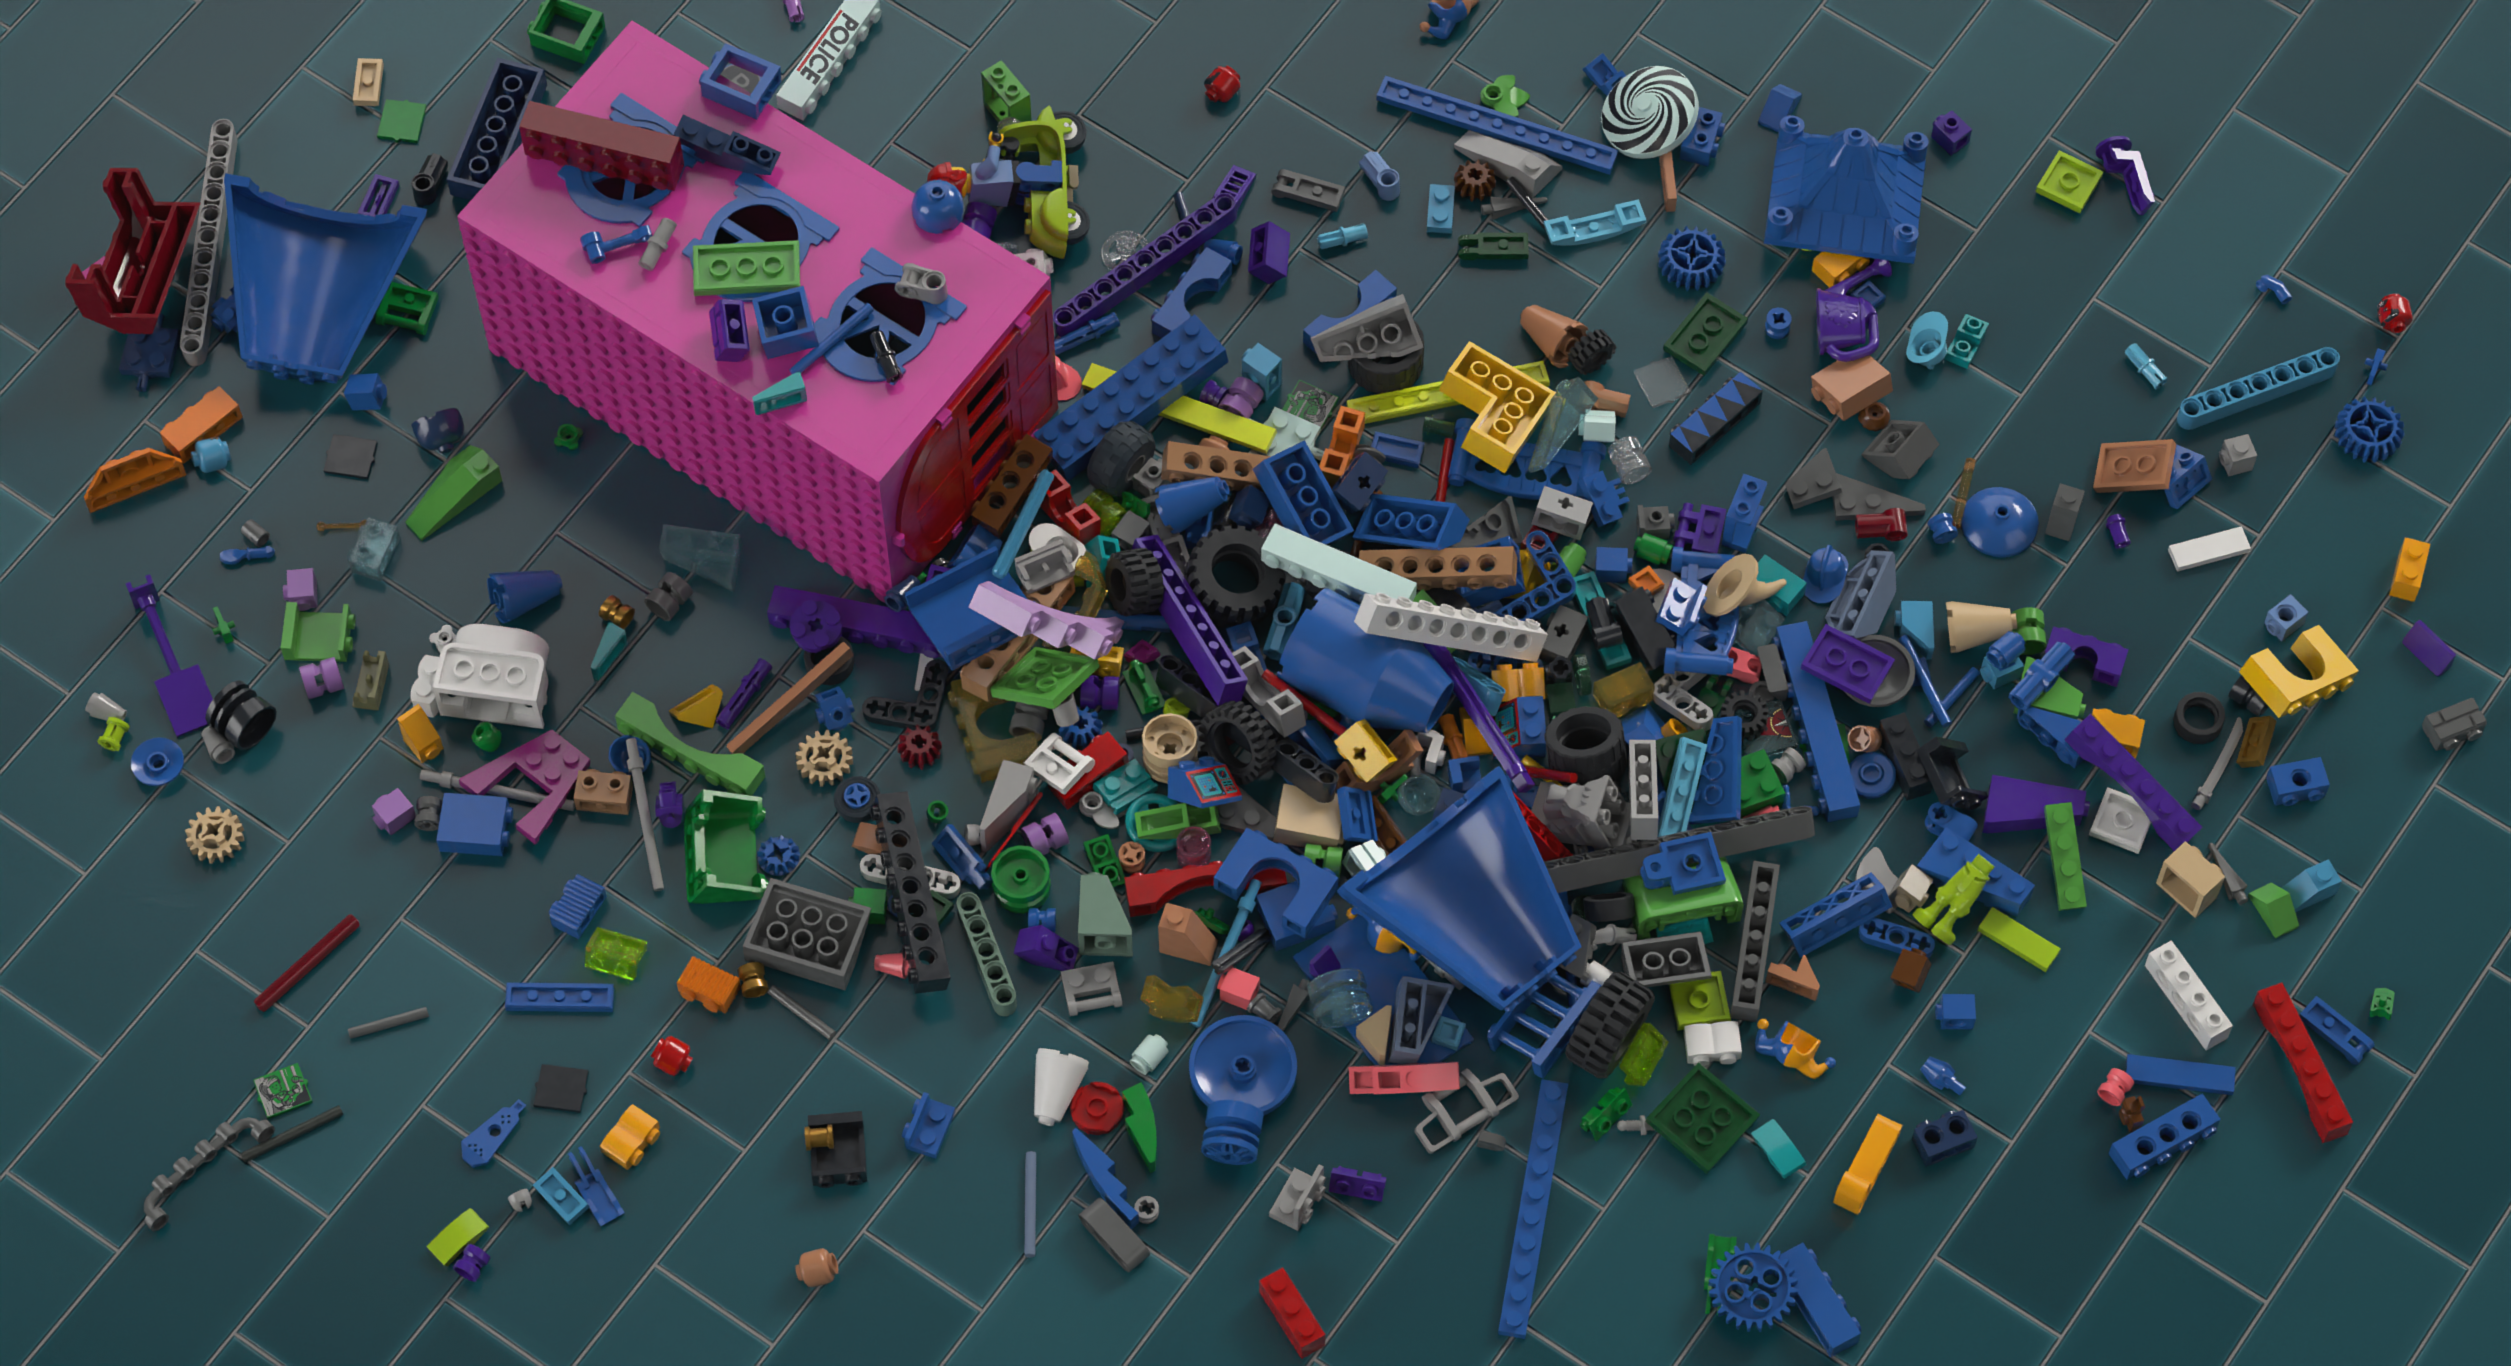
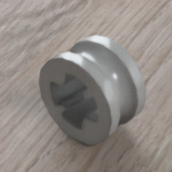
M1144 1196L1136 1201L1134 1209L1139 1213V1221L1141 1223L1149 1224L1158 1218L1159 1205L1156 1199L1151 1196ZM1147 1205L1148 1208L1153 1207L1154 1209H1151V1214L1147 1215L1146 1212H1140L1142 1211V1206Z

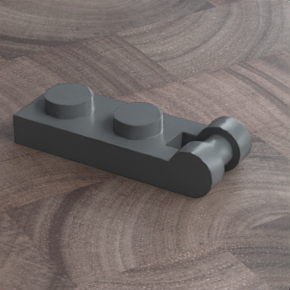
M1285 169L1279 170L1276 177L1278 182L1273 185L1271 190L1272 195L1275 197H1286L1335 212L1338 211L1345 193L1344 186ZM1289 183H1292V184H1293L1292 187L1286 186V185L1289 184Z

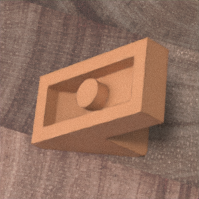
M1805 955L1801 959L1797 972L1785 964H1774L1771 962L1765 981L1814 1001L1817 999L1820 987Z

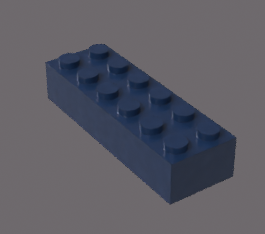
M497 57L448 174L447 183L450 195L472 200L522 144L519 125L529 101L540 103L547 88L544 69Z

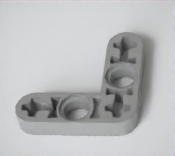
M1675 671L1674 674H1665L1652 686V695L1657 705L1694 730L1704 728V731L1711 729L1714 718L1712 709L1687 692L1707 674ZM1682 674L1689 676V678L1684 681H1678L1675 679L1677 676ZM1681 702H1686L1690 704L1687 708L1679 709L1676 707V705Z

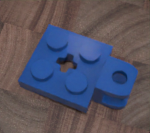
M1711 832L1660 843V853L1647 856L1643 860V866L1640 869L1645 888L1658 889L1667 887L1670 884L1673 895L1723 885L1726 882ZM1689 858H1692L1694 862H1699L1696 869L1687 867L1686 864Z

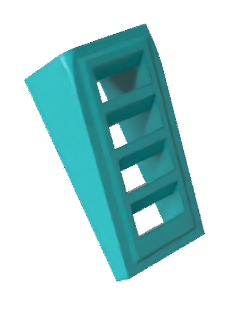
M800 371L753 396L755 414L760 415L807 401L806 388Z
M611 622L608 623L591 664L593 679L596 681L602 678L628 644L625 630Z

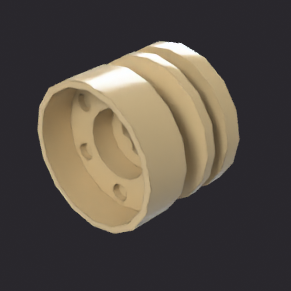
M1162 714L1151 719L1144 727L1142 734L1143 765L1151 778L1168 784V767L1179 765L1180 761H1198L1197 732L1190 720L1182 715Z

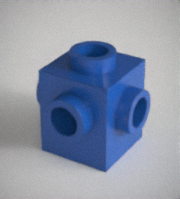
M839 686L815 695L818 704L815 714L819 724L824 723L828 730L836 731L847 727L848 723L853 722L851 713L855 711L850 697H845L844 692Z

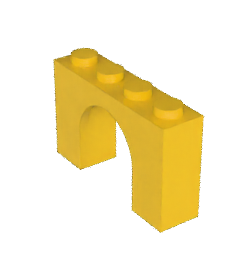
M2317 625L2302 632L2290 648L2308 668L2313 680H2304L2291 674L2268 648L2251 655L2239 671L2276 716L2281 718L2287 714L2291 716L2296 714L2304 706L2309 708L2321 698L2326 700L2338 690L2342 692L2353 685L2354 681L2352 679L2359 670L2320 625Z

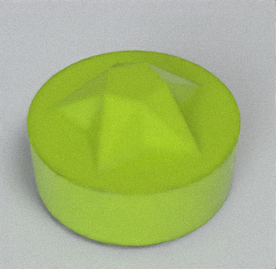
M1174 697L1165 701L1164 714L1172 713L1182 715L1186 719L1188 718L1190 712L1188 707Z

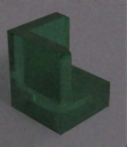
M1572 682L1546 685L1545 701L1549 723L1555 718L1556 714L1576 708Z

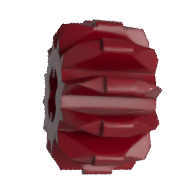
M917 724L914 731L907 727L905 730L906 735H900V744L897 746L898 753L901 754V761L903 763L908 762L911 769L916 764H919L921 770H923L925 763L933 766V759H939L941 756L939 750L942 749V742L938 740L939 734L937 731L931 732L929 726L921 730Z

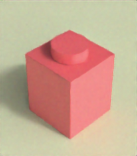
M1232 967L1226 975L1222 974L1219 979L1217 989L1220 990V1000L1247 1010L1249 1003L1258 994L1260 978Z

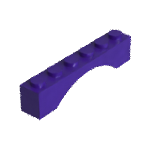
M2091 714L2064 739L2084 760L2106 772L2133 797L2147 815L2157 835L2173 851L2185 841L2188 842L2203 828Z

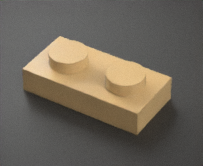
M358 58L353 93L354 106H379L384 67L383 59Z

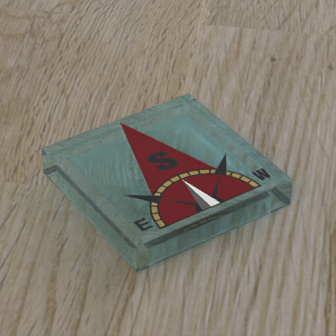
M1781 699L1766 703L1768 719L1764 732H1761L1758 738L1753 736L1752 741H1748L1747 737H1744V742H1742L1741 746L1745 755L1765 749L1767 756L1782 753L1789 747L1797 749L1798 743ZM1747 709L1734 713V716H1739L1742 719V723H1749L1754 719L1753 713Z

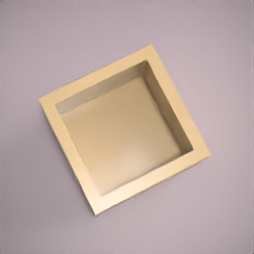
M2185 841L2163 862L2156 884L2196 918L2217 898L2225 875H2223L2222 870L2216 864H2211L2207 861L2197 847L2190 846Z

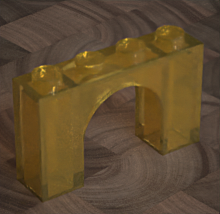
M961 679L951 682L952 692L948 693L951 707H957L959 714L955 715L959 730L964 729L966 737H963L966 752H972L974 759L970 760L974 775L979 774L981 782L984 783L997 779L1003 760L1024 765V762L1039 747L1034 732L1006 740H995L982 734L976 726L979 716L986 709L1009 701L992 697L987 702L964 690Z

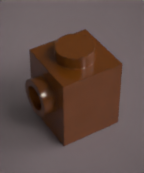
M1903 948L1891 975L1893 982L1896 985L1920 993L1932 965L1928 957H1926L1927 954L1916 948H1912L1911 951Z

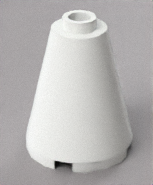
M1039 1048L1036 1054L1034 1116L1039 1118V1123L1054 1126V1122H1060L1088 1070L1089 1062L1072 1054L1067 1056L1059 1054L1060 1051Z

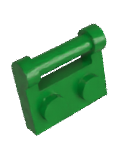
M392 282L378 309L376 324L383 326L385 324L414 330L420 335H426L429 321L439 299L438 293ZM392 309L420 316L419 321L391 315L388 313L389 310Z

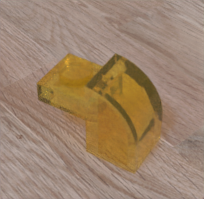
M1156 975L1146 977L1140 998L1142 1002L1150 1007V1014L1176 1023L1197 1022L1204 997L1189 986L1171 987Z

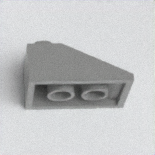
M1003 760L979 828L981 851L987 852L1015 825L1038 794L1036 789L1037 778H1034L1033 767Z

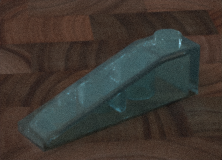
M1579 377L1569 381L1565 379L1556 387L1557 392L1550 401L1528 467L1531 473L1547 467L1598 400V397Z

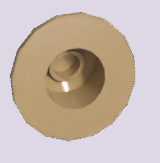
M1749 554L1734 556L1718 569L1708 583L1704 595L1707 597L1703 608L1709 615L1718 617L1729 613L1737 606L1754 604L1775 595L1787 582L1785 579L1769 583L1757 581L1758 562Z

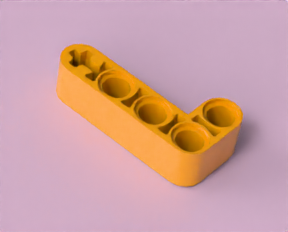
M1877 1114L1849 1170L1844 1173L1838 1185L1833 1201L1834 1204L1857 1215L1860 1213L1899 1137L1903 1125Z

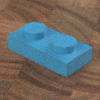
M1430 184L1427 232L1452 234L1455 186Z
M554 1167L533 1184L536 1191L569 1226L590 1208L588 1203Z

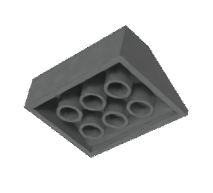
M770 878L743 944L744 958L749 962H759L772 969L846 990L855 968L871 908Z

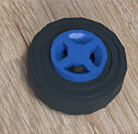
M852 776L838 785L834 794V805L838 814L845 820L853 823L865 822L871 819L870 806L874 804L876 795L881 794V792L871 779L863 776Z

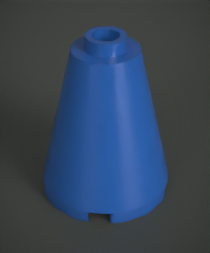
M1219 477L1163 484L1155 489V493L1159 492V498L1155 499V504L1164 525H1171L1174 530L1170 532L1172 534H1179L1224 503L1229 494V487L1226 481L1221 480Z
M553 570L494 572L489 574L490 578H487V589L491 605L496 604L499 611L494 613L503 624L558 596L560 589L563 587L560 575L555 574Z

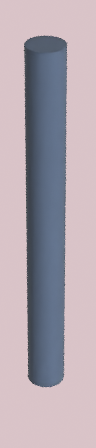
M1032 1151L1026 1152L1024 1256L1029 1258L1035 1257L1036 1152Z

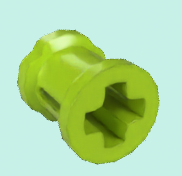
M108 717L106 721L107 728L97 742L105 749L119 751L121 748L119 743L124 733L128 732L130 726L119 718Z

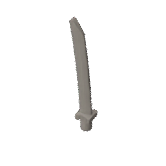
M2240 717L2237 718L2225 747L2203 787L2200 786L2197 790L2196 798L2191 804L2196 810H2201L2205 803H2209L2213 794L2212 791L2243 733L2242 719Z

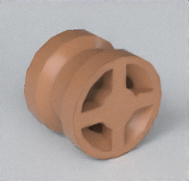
M1130 841L1120 847L1118 855L1122 870L1128 874L1139 873L1145 866V851L1142 845Z

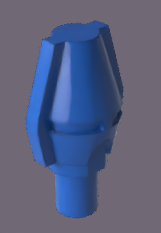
M1930 1056L1920 1069L1929 1083L1940 1090L1944 1087L1946 1089L1950 1088L1960 1096L1966 1088L1956 1080L1957 1077L1954 1076L1956 1071L1947 1062Z

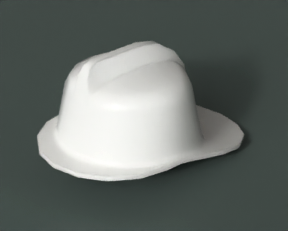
M1044 523L1032 529L1029 535V545L1032 551L1062 539L1073 560L1071 564L1074 570L1084 564L1087 559L1085 546L1062 528L1054 524Z

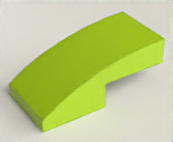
M469 1208L443 1229L426 1247L443 1265L449 1266L468 1244L474 1245L488 1230L489 1226L473 1209Z

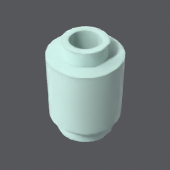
M1157 1034L1154 1036L1147 1035L1132 1053L1133 1058L1130 1060V1064L1141 1074L1146 1075L1149 1071L1152 1072L1169 1052L1166 1047L1168 1043Z

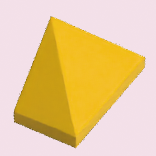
M711 684L670 709L669 713L679 721L713 728L723 692L719 687Z

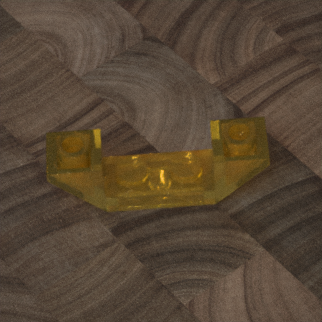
M1085 551L1084 555H1081L1076 562L1075 575L1092 583L1091 588L1088 587L1082 597L1083 605L1080 611H1076L1074 615L1095 618L1108 589L1097 557ZM1043 640L1042 646L1051 650L1058 649Z

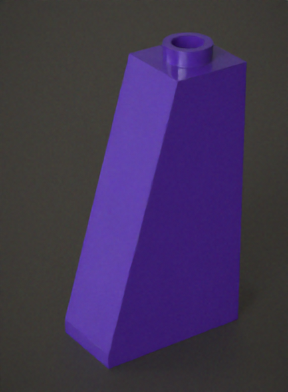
M1992 775L1988 789L1982 833L2047 829L2044 806L2072 802L2075 826H2080L2082 817L2088 816L2090 801H2085L2086 791Z

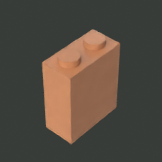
M1870 355L1849 362L1837 360L1811 376L1813 387L1811 392L1817 401H1822L1832 414H1837L1843 421L1893 391L1890 372Z

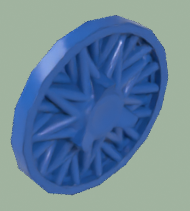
M1866 752L1857 756L1849 765L1858 796L1867 799L1879 798L1886 795L1894 786L1896 769L1892 761L1883 754Z

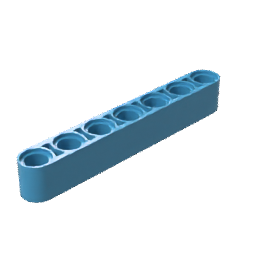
M2330 347L2321 348L2188 397L2180 405L2177 423L2183 429H2195L2330 379L2336 372L2340 360L2339 353Z

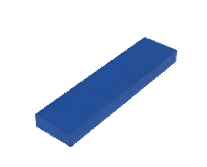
M507 983L505 1009L506 1011L613 1012L615 986L614 984Z
M2127 1054L2125 1072L2132 1077L2134 1084L2233 1095L2236 1067Z

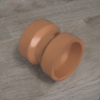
M1858 725L1850 730L1848 744L1855 751L1875 752L1882 744V735L1875 727Z

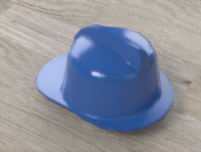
M1831 545L1818 549L1811 555L1803 578L1807 582L1805 596L1810 601L1818 604L1834 601L1840 595L1848 572L1846 557L1833 549Z

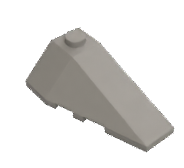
M1468 130L1454 144L1456 150L1476 162L1479 159L1481 165L1488 162L1489 169H1494L1495 175L1502 180L1507 181L1509 178L1514 177L1530 198H1534L1563 168L1562 165L1543 153Z
M1403 294L1378 303L1311 337L1320 362L1351 360L1352 358L1374 359L1383 356L1401 357L1424 348Z

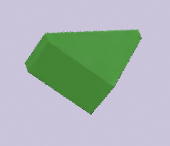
M2269 883L2248 894V897L2275 939L2299 927L2289 892L2273 883Z

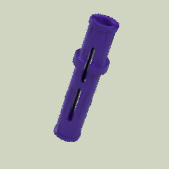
M759 658L750 673L744 675L741 679L742 684L720 715L715 719L717 724L725 729L730 728L754 692L760 690L761 682L769 671L772 670V665L769 662Z

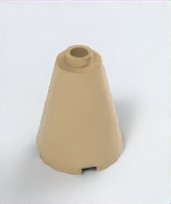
M1954 601L1946 602L1951 653H1958L1997 640L2006 632H2012V629H2017L2016 613L2011 614L2009 608Z

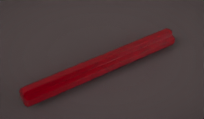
M352 914L347 915L254 999L256 1007L264 1012L359 927L360 924L357 918Z

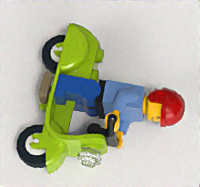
M1049 105L1041 111L1037 121L1020 122L1016 118L1006 117L997 124L999 132L993 135L992 132L989 134L986 159H983L980 163L971 164L968 173H966L963 167H951L950 162L939 164L928 173L927 182L932 180L947 181L959 190L963 199L967 193L969 203L982 202L988 205L1003 207L1015 206V203L1024 205V212L1028 213V219H1025L1024 233L1029 234V241L1035 247L1053 257L1064 259L1067 245L1081 242L1088 234L1090 226L1089 215L1082 206L1073 202V189H1077L1079 185L1078 165L1066 166V154L1078 151L1084 144L1087 133L1085 123L1072 112L1058 111L1053 113ZM1020 152H1039V165H1034L1031 162L1019 164V161H1015Z

